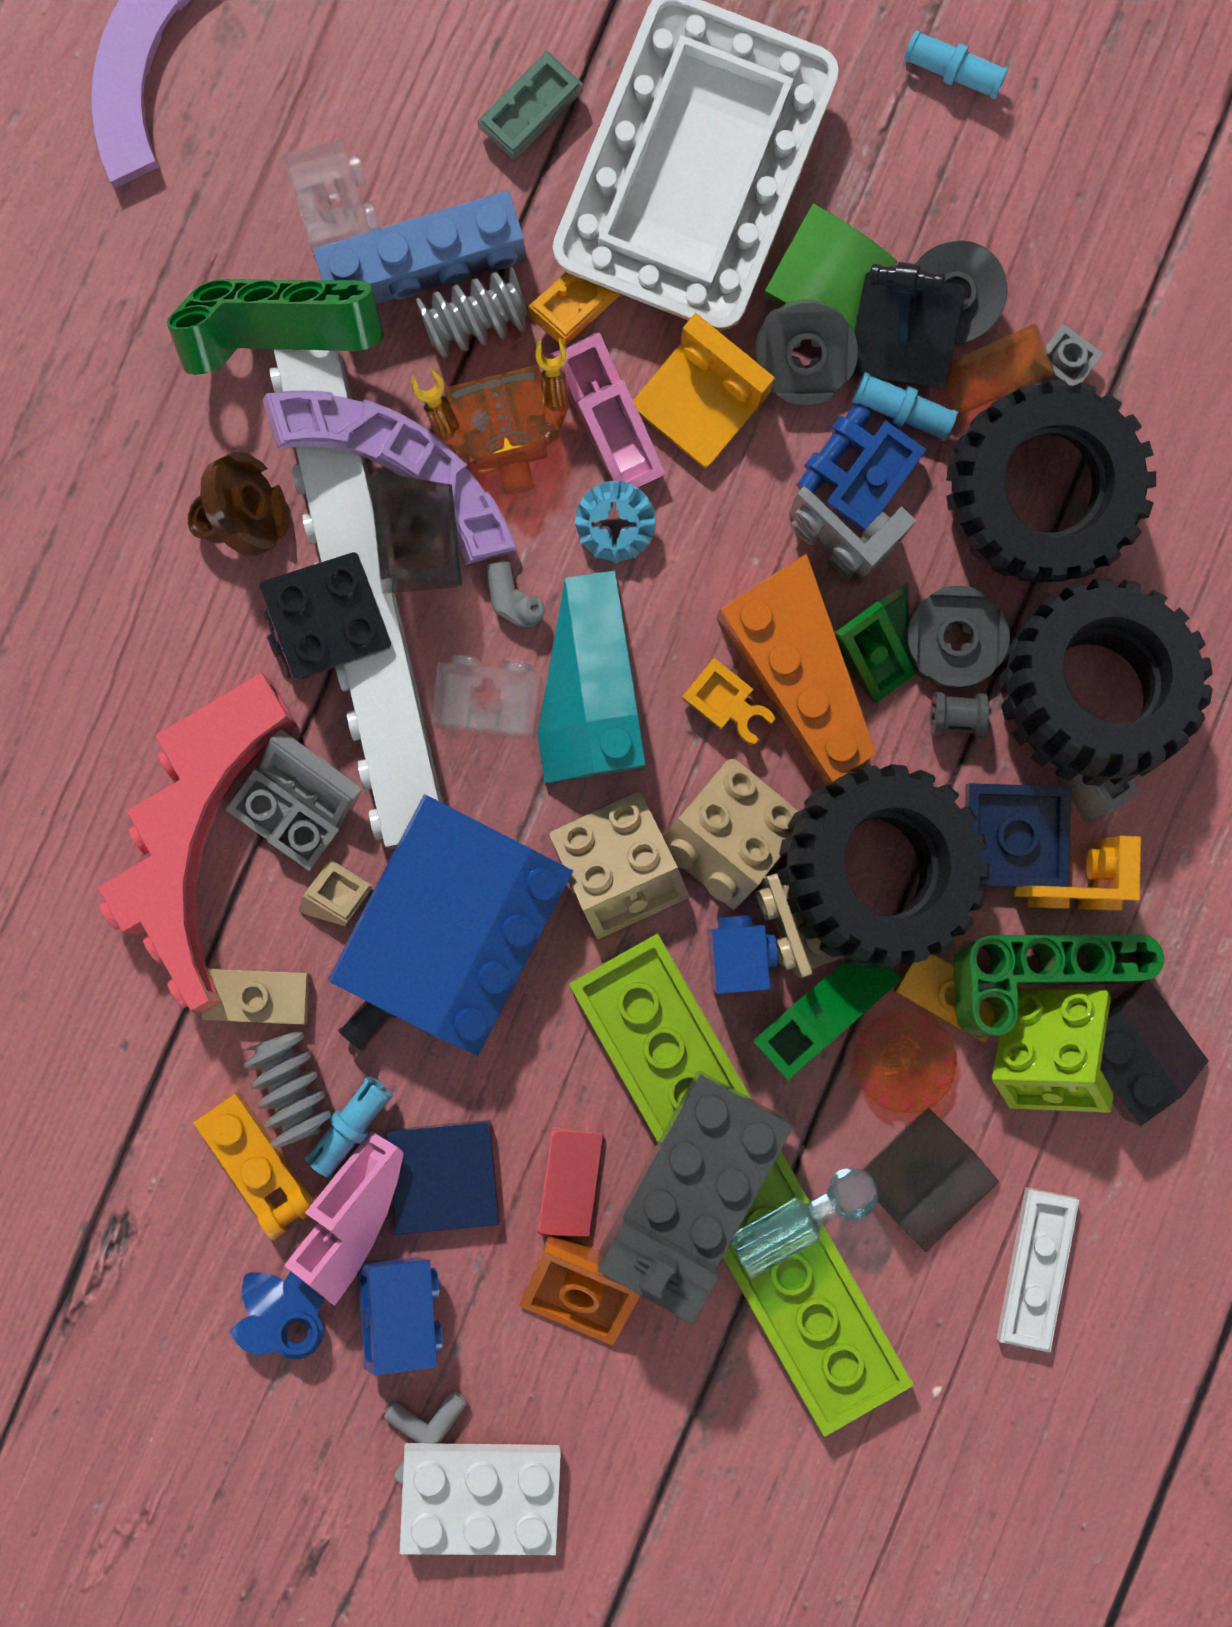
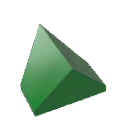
M908 583L874 603L835 632L846 667L874 703L879 702L916 674L905 645V631L909 620Z

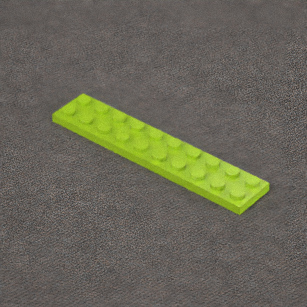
M658 933L569 983L657 1142L660 1140L698 1069L751 1098ZM780 1151L723 1259L821 1433L826 1437L911 1388L914 1384L782 1151Z

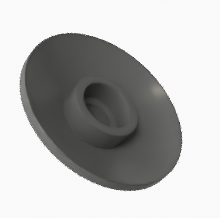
M948 241L931 248L915 263L921 265V270L929 273H944L945 283L963 285L967 290V298L963 305L956 344L968 343L978 339L997 323L1006 305L1008 285L1001 263L988 249L971 241Z

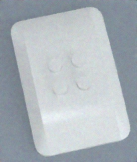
M652 0L554 237L553 253L559 267L571 275L688 321L697 313L718 331L735 326L742 318L835 88L839 68L837 60L832 53L821 46L702 0Z

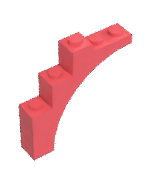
M262 672L155 735L163 751L157 754L161 765L173 780L178 777L180 780L126 811L134 826L129 828L131 838L144 855L150 853L151 856L97 887L105 901L100 904V908L110 926L115 930L121 929L124 933L139 935L146 931L147 935L142 938L143 943L153 960L158 964L163 962L172 977V980L167 982L172 996L182 1008L188 1006L190 1011L206 1012L222 1002L206 967L197 926V882L204 845L217 811L239 776L267 747L270 738L280 729L287 733L298 725L274 683Z

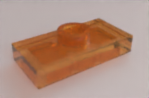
M1034 323L952 361L947 388L959 415H963L1022 387L1055 374L1038 326Z

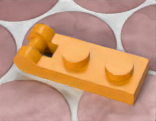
M239 1091L193 1122L256 1214L260 1226L270 1239L275 1241L288 1232L287 1225L300 1217L302 1220H305L309 1217L305 1212L314 1202L313 1198L280 1150L272 1148V1138ZM281 1187L288 1200L275 1208L268 1195Z

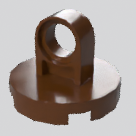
M231 452L208 464L201 477L200 496L193 501L188 512L187 523L192 535L217 544L225 543L228 547L243 555H259L277 546V539L285 536L288 530V508L284 493L279 484L271 488L268 480L261 473L268 468L260 460L243 452ZM208 520L212 526V529L210 531L208 528Z

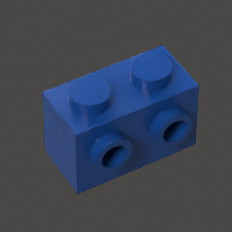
M752 916L717 918L718 928H707L712 990L717 994L769 990L768 967L777 966L775 935L766 934L765 925H752Z
M421 1257L364 1262L358 1271L364 1369L373 1375H383L437 1367L436 1353L442 1351L443 1335L440 1322L438 1320L434 1321L433 1300L438 1299L440 1290L436 1268H431L430 1260Z

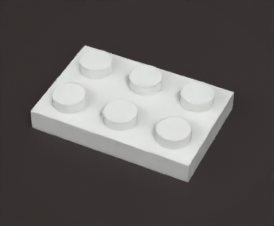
M405 1443L399 1554L556 1555L560 1446Z

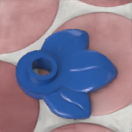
M291 1271L285 1281L280 1277L261 1272H250L244 1276L242 1298L249 1316L243 1318L231 1328L230 1334L235 1342L244 1351L258 1356L278 1351L282 1356L289 1359H303L313 1354L320 1346L323 1338V1325L317 1314L324 1298ZM295 1322L303 1323L308 1331L306 1338L300 1342L290 1340L287 1335L288 1327Z

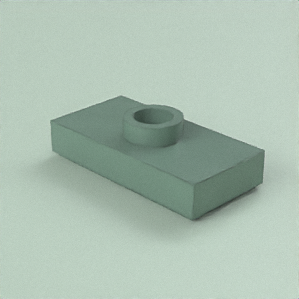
M546 50L477 121L478 128L515 162L583 92V84Z

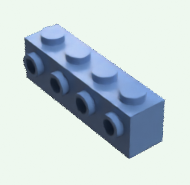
M509 190L313 249L322 280L365 281L371 285L376 304L392 299L409 298L428 288L442 284L451 285L459 283L471 275L488 270H502L514 265L518 261L527 259L524 237Z

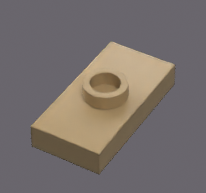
M207 968L222 1002L208 1011L202 1012V1020L307 1024L310 973Z

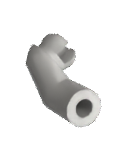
M498 562L486 566L492 607L495 613L518 627L529 628L535 626L543 618L545 612L543 602L536 596L531 598L515 589L510 562Z

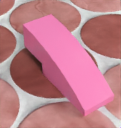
M590 334L566 346L567 357L566 362L560 368V378L611 480L627 482L638 488L665 475V470L625 381L620 379L601 334ZM557 350L551 353V359L559 356L561 351Z
M370 1131L362 1144L358 1146L305 1212L317 1225L284 1265L334 1306L356 1277L374 1245L387 1216L402 1164L404 1152Z

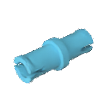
M917 29L910 40L903 60L944 77L943 83L953 86L956 82L986 94L994 100L998 96L1009 70L1005 66L1001 67L969 53V46L959 43L955 47L923 34L922 31Z
M864 372L852 399V402L855 404H861L892 418L893 425L901 428L904 424L934 435L942 441H945L950 434L958 414L956 410H950L918 396V390L908 386L904 390L872 377Z
M367 1076L342 1111L336 1110L329 1119L332 1125L311 1153H308L305 1157V1161L312 1164L310 1167L327 1178L333 1176L336 1168L354 1144H362L368 1136L367 1127L386 1102L392 1098V1092L386 1090L387 1087L373 1077Z

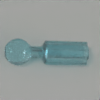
M849 1167L839 1170L830 1179L826 1193L807 1204L794 1198L738 1230L731 1244L752 1280L820 1241V1228L840 1216L852 1220L866 1217L875 1209L878 1200V1187L871 1175L862 1169Z

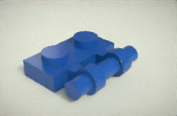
M857 403L854 404L846 417L840 416L830 429L832 436L819 454L814 452L804 464L806 472L796 485L800 490L804 486L807 487L813 494L822 482L828 483L835 488L825 506L863 533L881 514L927 449L886 420L874 436L862 428L870 418L871 413L864 406ZM851 446L860 451L861 455L847 473L835 464L846 449Z

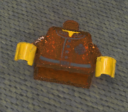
M560 338L559 346L561 352L554 359H548L543 356L541 340L538 341L536 344L537 365L444 388L443 380L437 370L430 368L436 381L433 388L427 391L419 389L414 375L411 377L410 383L415 395L420 400L426 402L424 410L434 434L443 440L464 462L475 464L480 474L499 470L506 494H518L534 488L535 485L529 462L548 457L547 445L552 444L559 438L569 407L566 373L564 370H560L566 362L567 351L565 342ZM539 366L544 369V371L541 372V375ZM444 390H445L446 397L441 396V395L443 394V391H444Z

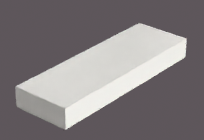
M1025 1187L996 1337L999 1342L1051 1352L1079 1205V1199L1076 1197Z

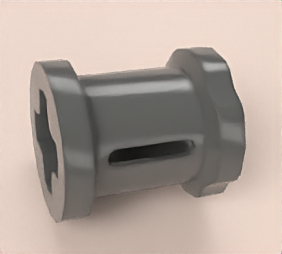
M943 692L933 693L930 711L931 735L941 736L943 732L972 733L975 739L985 738L989 719L987 694L978 693L975 698L945 697Z

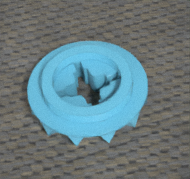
M608 481L594 486L583 496L577 508L574 524L577 528L580 544L591 551L595 558L611 560L616 564L623 560L636 558L650 544L655 532L656 515L651 501L639 488L627 482ZM613 502H616V510H619L620 519L636 522L622 527L617 542H614V535H611L610 527L594 523L608 518Z

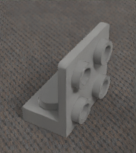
M805 486L796 494L789 512V516L794 520L791 523V527L796 534L809 545L817 542L830 555L827 558L829 565L844 579L849 580L853 577L859 584L903 541L917 521L901 506L891 518L882 512L861 534L862 537L859 538Z

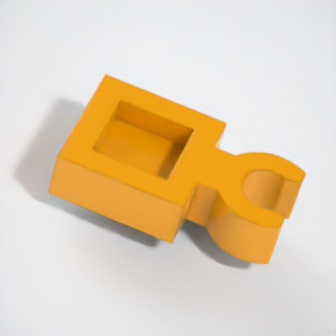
M715 658L710 661L681 698L719 730L725 726L729 719L736 724L739 737L750 745H755L759 739L748 730V720L752 717H760L769 725L775 720L774 714L768 708L761 705L750 706L745 702L753 688Z

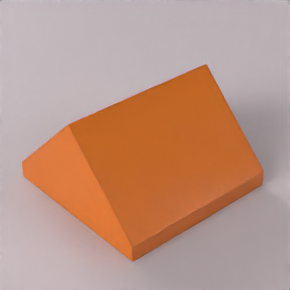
M548 1235L519 1306L613 1346L641 1295L597 1271L599 1251L564 1236Z

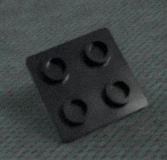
M900 261L897 266L890 267L876 263L872 264L870 272L865 275L854 330L858 345V358L852 375L863 376L864 372L877 379L938 389L946 388L966 295L965 287L963 285L945 283L944 273H929L921 270L920 264Z
M356 552L289 572L260 583V592L267 608L263 614L268 621L271 633L267 636L274 657H280L281 662L284 664L285 673L288 678L301 680L387 651L391 647L389 635L361 560Z

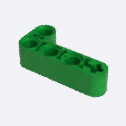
M212 280L195 288L167 320V325L183 370L193 375L206 374L220 368L238 348L361 351L377 345L384 337L371 285L365 281Z
M1143 934L990 935L966 941L957 949L953 962L957 1022L965 1033L974 1037L1006 1034L1014 1027L1018 1018L1017 985L1127 984L1150 980L1156 977L1164 966L1165 957L1163 949L1157 940ZM980 948L986 950L991 956L992 966L988 974L981 971L977 965L976 956ZM1030 948L1034 949L1040 956L1041 965L1037 973L1032 971L1027 964V952ZM1079 948L1085 950L1089 957V968L1086 972L1081 970L1077 964L1076 956ZM1121 954L1135 956L1136 963L1115 964V956ZM983 1000L988 1001L994 1009V1020L990 1026L985 1025L979 1016V1006Z

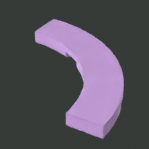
M119 0L103 31L92 78L91 110L94 135L100 158L109 181L115 189L160 168L152 150L147 129L146 106L144 105L146 76H149L154 55L161 42L162 31L176 11L181 12L191 0Z
M292 390L266 393L262 399L277 449L290 447L338 449L360 455L392 470L414 486L439 512L452 532L466 565L510 555L517 550L509 527L498 505L489 491L485 492L476 478L466 468L468 464L443 440L417 422L397 411L372 401L364 400L361 402L346 397L333 396L332 392Z

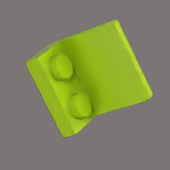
M1017 989V1022L1010 1031L999 1036L992 1074V1081L1009 1108L1111 1113L1114 1093L1100 1070L1111 1001L1106 990Z

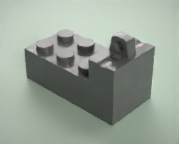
M698 1069L599 1249L597 1271L689 1323L694 1324L708 1295L719 1278L717 1267L794 1127L793 1124L784 1116Z

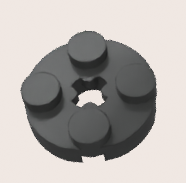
M800 299L786 303L781 308L774 309L765 318V322L756 338L755 361L775 377L772 391L788 403L814 405L828 400L835 395L834 392L841 388L845 381L848 382L857 364L858 345L855 333L839 310L819 300ZM810 339L812 346L820 347V353L810 358V365L803 366L799 357L792 356L793 348L800 346L801 340Z
M949 586L939 589L919 603L908 620L905 631V645L908 657L913 663V669L920 677L928 679L940 687L962 689L974 686L992 675L995 669L999 667L1009 648L1010 631L1005 615L1001 609L998 611L995 604L987 599L989 596L976 588ZM952 624L961 625V632L963 634H970V643L961 645L960 651L952 650L951 643L944 641V633H949L952 630Z

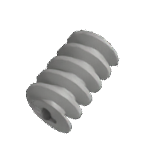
M512 266L509 267V280L507 284L497 272L490 273L489 290H486L478 279H472L469 297L466 296L458 285L452 286L451 303H447L438 291L432 293V309L430 310L420 298H416L431 345L437 349L444 359L450 356V341L452 340L455 341L463 352H466L469 349L470 334H473L483 346L488 343V328L492 327L501 339L507 336L508 321H511L520 333L525 332L526 315L528 313Z
M291 1032L243 1049L255 1051V1055L243 1064L245 1070L262 1071V1074L250 1084L251 1089H268L269 1092L268 1095L257 1103L258 1109H275L276 1112L264 1123L265 1128H281L283 1132L271 1142L272 1148L291 1144L325 1130L320 1129V1126L331 1117L330 1110L313 1109V1106L325 1096L322 1090L306 1089L318 1077L317 1072L300 1071L299 1069L300 1066L311 1058L310 1052L293 1051V1047L304 1038L303 1032Z

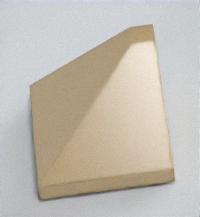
M330 859L303 895L299 911L311 917L346 926L371 891L373 885Z

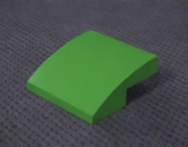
M813 203L767 285L763 297L781 307L786 303L800 299H814L825 302L842 313L854 332L866 273L870 272L871 266L874 263L890 267L896 266L898 261L859 230Z

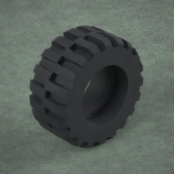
M1050 380L1041 385L1031 384L1002 397L991 403V406L980 412L969 423L970 428L966 434L959 437L953 449L957 453L955 461L948 465L946 481H951L952 494L946 495L948 511L954 509L958 523L953 525L960 538H967L972 545L969 551L979 561L986 560L993 565L992 570L1004 576L1018 577L1020 581L1059 582L1094 574L1095 569L1101 566H1109L1121 557L1120 550L1123 546L1134 544L1142 532L1136 526L1140 519L1149 518L1154 502L1146 500L1147 489L1156 487L1157 471L1147 472L1145 458L1154 456L1150 441L1140 443L1135 433L1142 425L1134 414L1124 417L1118 411L1122 402L1111 394L1100 397L1095 394V386L1082 382L1070 386L1067 385L1065 380ZM1040 435H1057L1076 446L1086 459L1092 477L1091 498L1084 515L1073 526L1053 533L1036 531L1023 524L1011 509L1005 491V472L1011 455L1022 443Z
M1110 578L1093 579L1087 587H1085V584L1078 582L1065 587L1058 596L1052 595L1042 603L1014 636L1015 640L1009 646L1002 661L1006 669L999 676V691L1002 694H1008V698L1001 704L1004 719L1007 721L1015 720L1018 727L1011 734L1019 746L1028 742L1036 751L1030 757L1041 767L1048 762L1057 766L1056 776L1071 781L1075 776L1081 774L1083 775L1082 782L1084 785L1101 786L1108 779L1114 785L1130 782L1138 775L1144 776L1179 752L1189 743L1188 738L1200 729L1205 720L1202 710L1210 705L1213 692L1210 685L1204 684V681L1213 675L1211 659L1209 657L1202 658L1199 651L1206 644L1199 631L1191 633L1185 623L1190 617L1180 607L1175 612L1164 604L1167 597L1155 589L1147 595L1140 592V583L1123 580L1118 587H1113V581ZM1084 644L1102 646L1121 655L1133 667L1143 690V708L1140 717L1135 722L1113 723L1101 720L1088 713L1077 703L1068 689L1063 670L1064 655L1070 647Z
M890 764L881 769L875 765L860 769L832 783H828L826 787L815 791L804 801L805 808L794 813L787 825L793 831L792 835L781 842L779 855L787 858V868L778 870L781 885L789 884L792 898L786 900L791 914L799 913L804 920L799 925V930L807 939L818 938L822 941L820 944L821 951L831 957L843 956L846 963L860 967L873 965L877 968L905 965L928 960L929 955L943 953L954 945L953 936L966 934L974 923L973 918L968 915L969 911L981 909L986 896L985 892L978 890L980 881L989 880V864L981 863L980 850L987 849L984 833L979 835L974 833L971 823L976 821L977 818L970 806L959 808L955 803L959 793L950 785L945 784L937 788L934 787L935 776L921 769L909 774V770L905 765ZM871 819L883 820L899 829L912 844L918 858L920 874L916 894L903 912L893 916H882L867 908L852 891L846 876L845 851L848 840L856 826Z

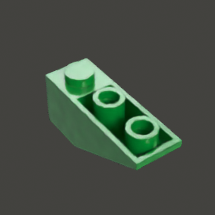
M845 960L753 1040V1044L782 1077L788 1081L902 979L890 966L875 968V966L870 965L860 967L848 964Z

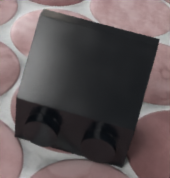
M1150 980L1138 982L1110 1003L1100 1067L1114 1093L1113 1105L1125 1120L1142 1126L1181 1098L1209 1061Z

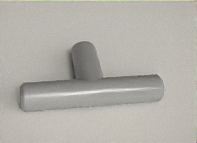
M456 1391L450 1392L429 1424L398 1402H394L385 1413L384 1419L416 1443H441L467 1405V1401L460 1393ZM404 1460L394 1473L395 1480L402 1486Z

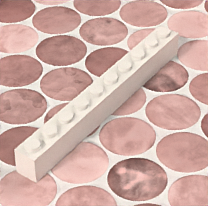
M274 349L278 367L270 368V376L275 392L292 390L332 392L333 396L352 399L341 351ZM296 447L299 464L292 466V475L298 495L306 494L310 513L303 514L302 516L308 542L310 545L317 543L321 562L351 552H356L359 555L391 641L389 650L337 667L336 671L342 691L350 690L354 710L347 711V720L353 741L361 740L365 759L358 761V769L364 790L372 789L376 809L369 810L372 832L375 840L383 839L385 847L392 849L397 847L424 794L441 803L443 801L366 459L360 455L338 449Z

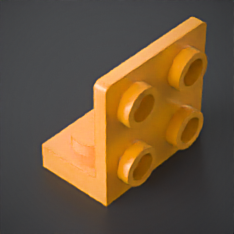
M695 313L682 328L681 344L633 401L639 415L700 466L708 468L768 398L775 377Z
M1114 836L1094 839V848H1089L1086 856V874L1088 879H1093V888L1020 886L1013 887V897H1027V908L1070 909V899H1078V909L1122 911L1123 900H1140L1141 836Z

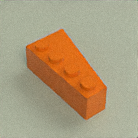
M806 553L719 610L717 619L827 786L828 783L841 778L875 756L876 751Z

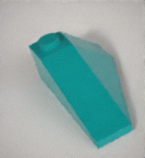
M615 570L565 578L537 733L545 784L645 770V759Z

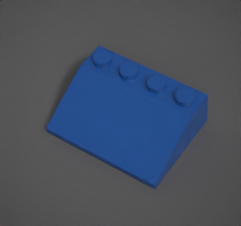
M424 794L338 958L328 981L439 1039L479 1056L573 870Z

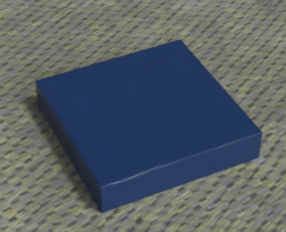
M966 784L965 807L970 806L977 818L976 821L971 823L975 835L984 833L987 849L980 850L981 863L989 864V880L980 881L979 886L1069 887L1071 787Z
M490 1120L390 1129L387 1131L388 1141L404 1152L398 1182L393 1194L396 1235L499 1225L500 1218Z

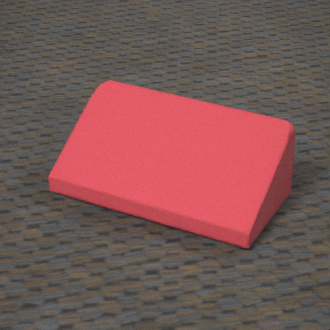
M552 1127L538 1234L589 1236L603 1133Z

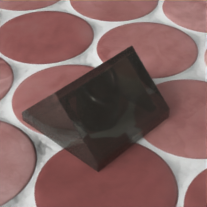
M378 472L371 474L370 483L382 594L462 586L452 484Z
M928 1106L854 1176L925 1252L929 1251L1000 1182L978 1155Z

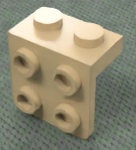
M729 759L663 838L677 867L685 869L702 883L714 898L726 903L735 910L760 884L781 857L779 855L781 842L783 839L791 837L793 832L787 825L798 810L739 761Z

